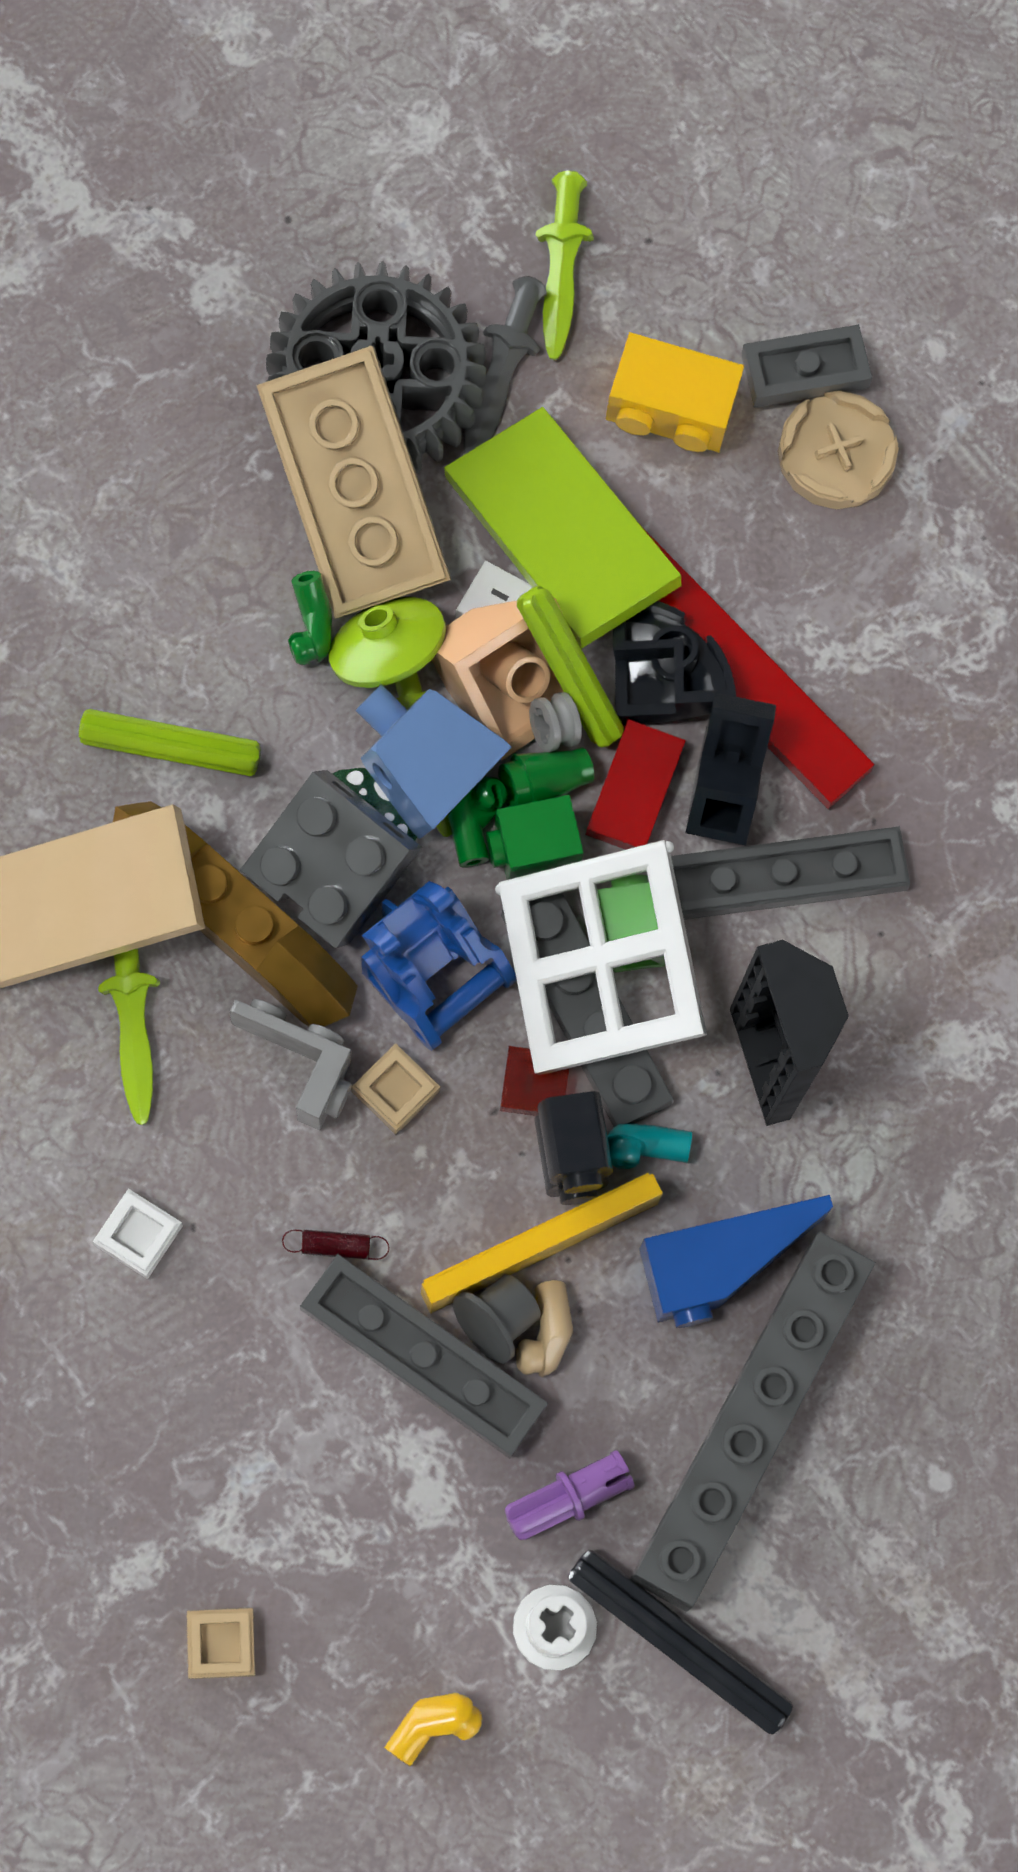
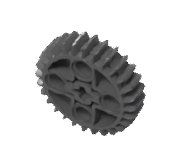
M383 261L379 263L375 276H366L362 265L358 262L355 265L354 278L344 280L338 269L334 268L332 271L331 287L326 288L316 279H313L311 282L312 300L295 293L293 297L294 314L289 312L280 313V332H271L270 350H272V353L267 354L266 371L270 375L267 381L302 370L306 364L313 361L325 362L373 346L380 366L383 368L382 372L400 426L402 408L437 411L424 423L407 431H402L415 471L419 474L422 470V454L427 453L436 462L440 463L443 458V444L441 441L458 448L461 443L460 428L471 430L475 421L473 409H480L482 407L484 392H482L483 389L480 387L486 385L487 370L483 366L486 355L484 344L477 343L479 339L478 324L466 323L468 309L465 303L450 307L451 290L449 287L444 288L435 295L431 293L432 279L430 274H426L418 284L410 282L409 267L407 265L403 266L398 278L388 276L386 264ZM374 310H384L392 314L393 317L384 322L372 321L366 315ZM352 312L351 333L319 330L338 316ZM407 315L421 320L440 337L406 336ZM404 366H410L409 379H403ZM430 368H440L447 371L450 376L444 380L434 381L426 378L423 372Z

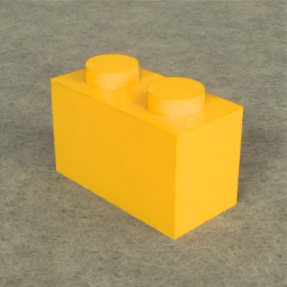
M629 332L609 395L605 420L615 422L621 430L630 434L647 435L653 433L673 439L676 445L689 451L704 452L708 449L719 453L745 365Z

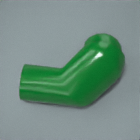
M488 776L481 779L448 813L459 867H474L489 861L483 829L496 815L497 809H500L507 800V789L503 782L496 777Z

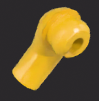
M458 1693L422 1698L412 1706L384 1748L410 1767L433 1736L453 1734L461 1740H468L474 1737L482 1725L481 1711L473 1706L472 1700L469 1697Z

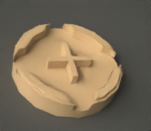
M843 391L826 392L823 397H816L811 401L809 398L798 404L785 421L778 447L781 472L792 489L812 504L832 509L857 507L878 496L891 479L899 450L896 436L894 438L893 430L889 426L890 420L883 410L865 397Z

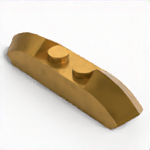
M152 801L116 806L113 822L162 807ZM185 825L205 929L200 931L308 1027L310 1024L325 1027L350 1016L358 988L354 980L302 927Z

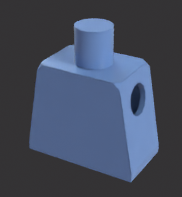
M381 684L355 710L381 735L361 757V761L410 830L419 839L433 830L512 748L503 738L437 691L431 689L427 690L407 710Z

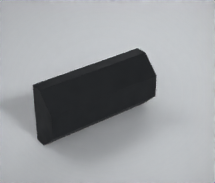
M782 939L757 946L730 1007L766 1126L791 1119L823 1066L849 1017L833 966Z

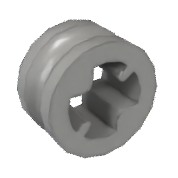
M555 693L551 698V702L544 697L536 698L531 702L529 709L531 729L536 742L544 752L556 751L560 747V743L566 747H572L580 742L582 736L580 715L575 702L568 693Z

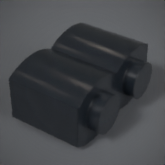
M589 1091L548 1097L542 1100L537 1105L539 1114L534 1118L546 1194L550 1197L559 1196L562 1205L582 1204L598 1197L597 1191L608 1185V1176L613 1172L600 1093Z

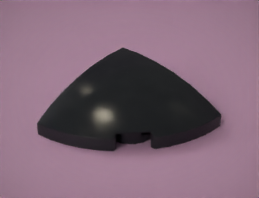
M656 601L613 629L615 712L623 726H626L628 719L640 724H651L710 714L715 692L736 697V688L731 668L715 639L710 635L706 636L707 642L703 640L695 631L685 625L686 617L684 612L660 601Z

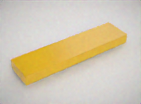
M646 1173L424 1279L421 1286V1296L431 1314L452 1304L453 1299L461 1292L473 1294L493 1284L504 1274L512 1275L658 1205L663 1192L654 1175Z

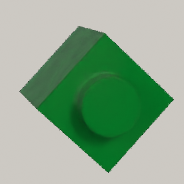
M570 795L497 809L495 830L486 832L493 868L504 866L507 880L572 864L583 859L584 852Z

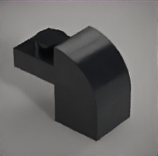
M715 692L698 761L685 833L746 846L758 799L762 766L774 723L776 705Z

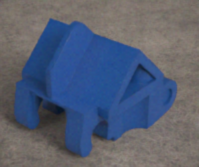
M428 881L399 906L385 899L382 902L383 919L362 935L370 947V950L361 956L362 974L430 1051H433L442 1043L440 1036L499 987L503 985L509 988L517 982L516 973L502 949L481 935L453 890L449 887L444 889L442 886ZM459 956L473 966L478 963L486 964L485 968L430 1013L425 1014L426 1010L433 1005L432 1000L435 999L425 981L452 959L455 960Z

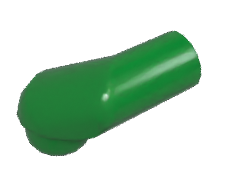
M313 570L302 572L291 580L306 631L291 634L288 639L294 661L299 665H306L313 660H317L320 663L331 650L332 610L321 573Z

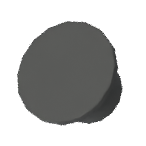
M504 1274L478 1296L468 1292H461L453 1299V1310L464 1333L485 1356L497 1363L506 1364L514 1357L515 1347L513 1341L541 1317L538 1303L531 1292L517 1278L511 1275Z

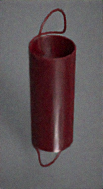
M295 1229L286 1232L282 1238V1245L287 1251L292 1253L301 1251L303 1255L336 1257L338 1254L343 1258H359L367 1260L368 1255V1260H380L386 1257L390 1249L389 1243L383 1237H370L367 1234L307 1229L303 1232L302 1230ZM291 1231L302 1232L301 1250L290 1251L285 1247L283 1240L287 1233ZM374 1237L382 1238L388 1245L387 1253L381 1258H369L370 1239Z

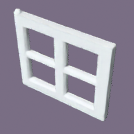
M662 840L501 881L496 886L495 891L501 896L535 1074H547L707 1035L670 854L674 850L672 842ZM647 871L658 929L607 942L596 884ZM579 889L590 946L540 958L529 901ZM664 956L675 1015L624 1027L613 968ZM595 973L607 1031L556 1043L545 985Z

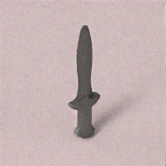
M523 276L513 281L515 296L505 325H489L483 331L484 336L493 338V352L487 371L486 385L480 387L483 389L482 392H484L482 407L480 409H473L475 413L474 425L471 430L466 429L464 455L492 438L500 421L506 403L510 380L518 362L526 353L535 356L539 352L538 344L526 334L537 303L547 296L543 283L535 277Z

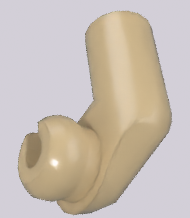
M557 1280L543 1282L535 1288L536 1301L541 1312L539 1334L537 1340H521L516 1348L517 1368L525 1375L539 1373L540 1377H544L557 1370L573 1334L566 1284Z

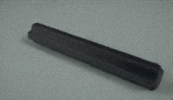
M587 1550L582 1554L568 1576L573 1585L766 1733L775 1734L780 1730L794 1707L790 1700L593 1550Z

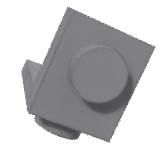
M253 999L251 1004L247 1005L235 1000L229 1011L231 1023L234 1026L317 1062L296 1106L297 1121L321 1130L327 1115L338 1118L352 1087V1083L344 1080L351 1065V1049L342 1046L344 1038L320 1025L310 1024L308 1030L285 1021L287 1014L283 1010L268 1002Z

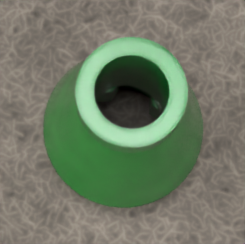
M583 747L570 751L513 754L510 762L499 766L498 778L507 789L506 804L508 807L560 797L582 785L592 783L594 781V768L587 750Z

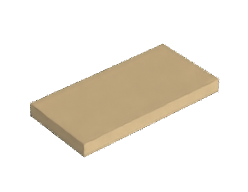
M373 346L256 385L335 619L452 580Z
M174 804L0 856V988L205 929L182 810Z

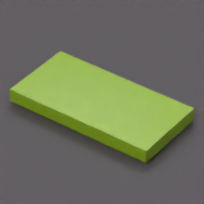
M541 407L444 467L446 480L531 587L542 586L551 592L581 649L682 586L681 574L544 407Z

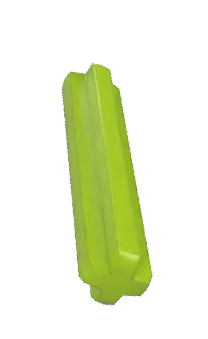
M542 586L531 588L528 592L519 596L517 608L562 690L568 693L575 702L581 724L591 742L601 748L610 746L613 741L622 737L624 726L551 592Z
M94 709L84 711L79 725V739L84 745L245 776L255 775L261 756L260 743L255 740Z

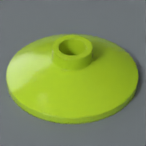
M399 597L364 609L350 618L335 635L329 652L330 665L335 675L341 681L354 687L375 688L381 684L386 686L399 682L418 672L437 654L446 636L444 617L436 605L416 597Z

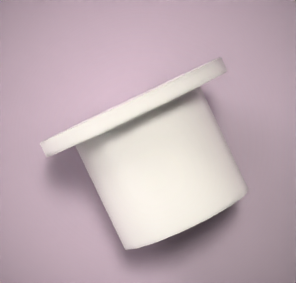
M547 1585L533 1590L521 1601L514 1615L513 1636L518 1650L530 1663L544 1670L561 1671L577 1665L589 1654L596 1640L597 1620L592 1606L581 1593L567 1586Z

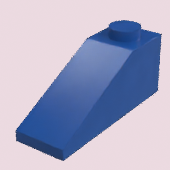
M830 1195L644 1238L639 1251L657 1322L674 1319L676 1328H685L712 1320L711 1310L720 1308L825 1219L833 1208Z

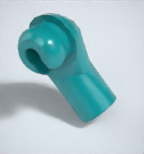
M619 1124L607 1136L612 1165L620 1169H632L639 1164L640 1156L688 1163L693 1132L656 1125Z

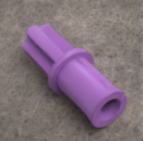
M615 1450L610 1452V1455L569 1475H566L563 1471L556 1473L557 1481L508 1504L505 1508L506 1519L515 1536L519 1540H526L573 1516L578 1521L584 1519L585 1510L626 1490L634 1489V1481L632 1476L625 1475L629 1469L620 1453Z

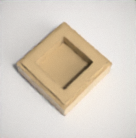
M395 1043L351 1087V1092L396 1135L440 1092V1086Z
M253 1608L187 1611L189 1679L255 1676Z

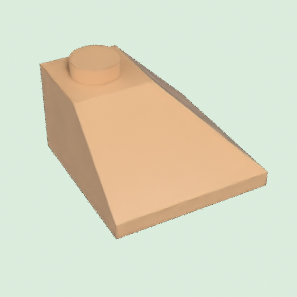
M517 600L473 608L446 626L444 642L432 659L446 690L460 709L503 738L512 747L500 759L501 761L535 739L531 729L529 714L531 702L540 697L547 698L551 702V698L555 693L564 692L518 610Z

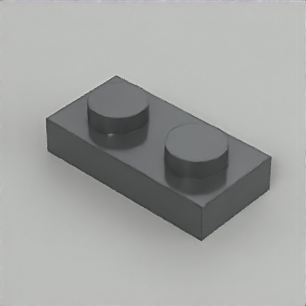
M859 324L743 344L741 356L745 365V373L754 408L824 396L826 392H849L867 389L872 381V374Z

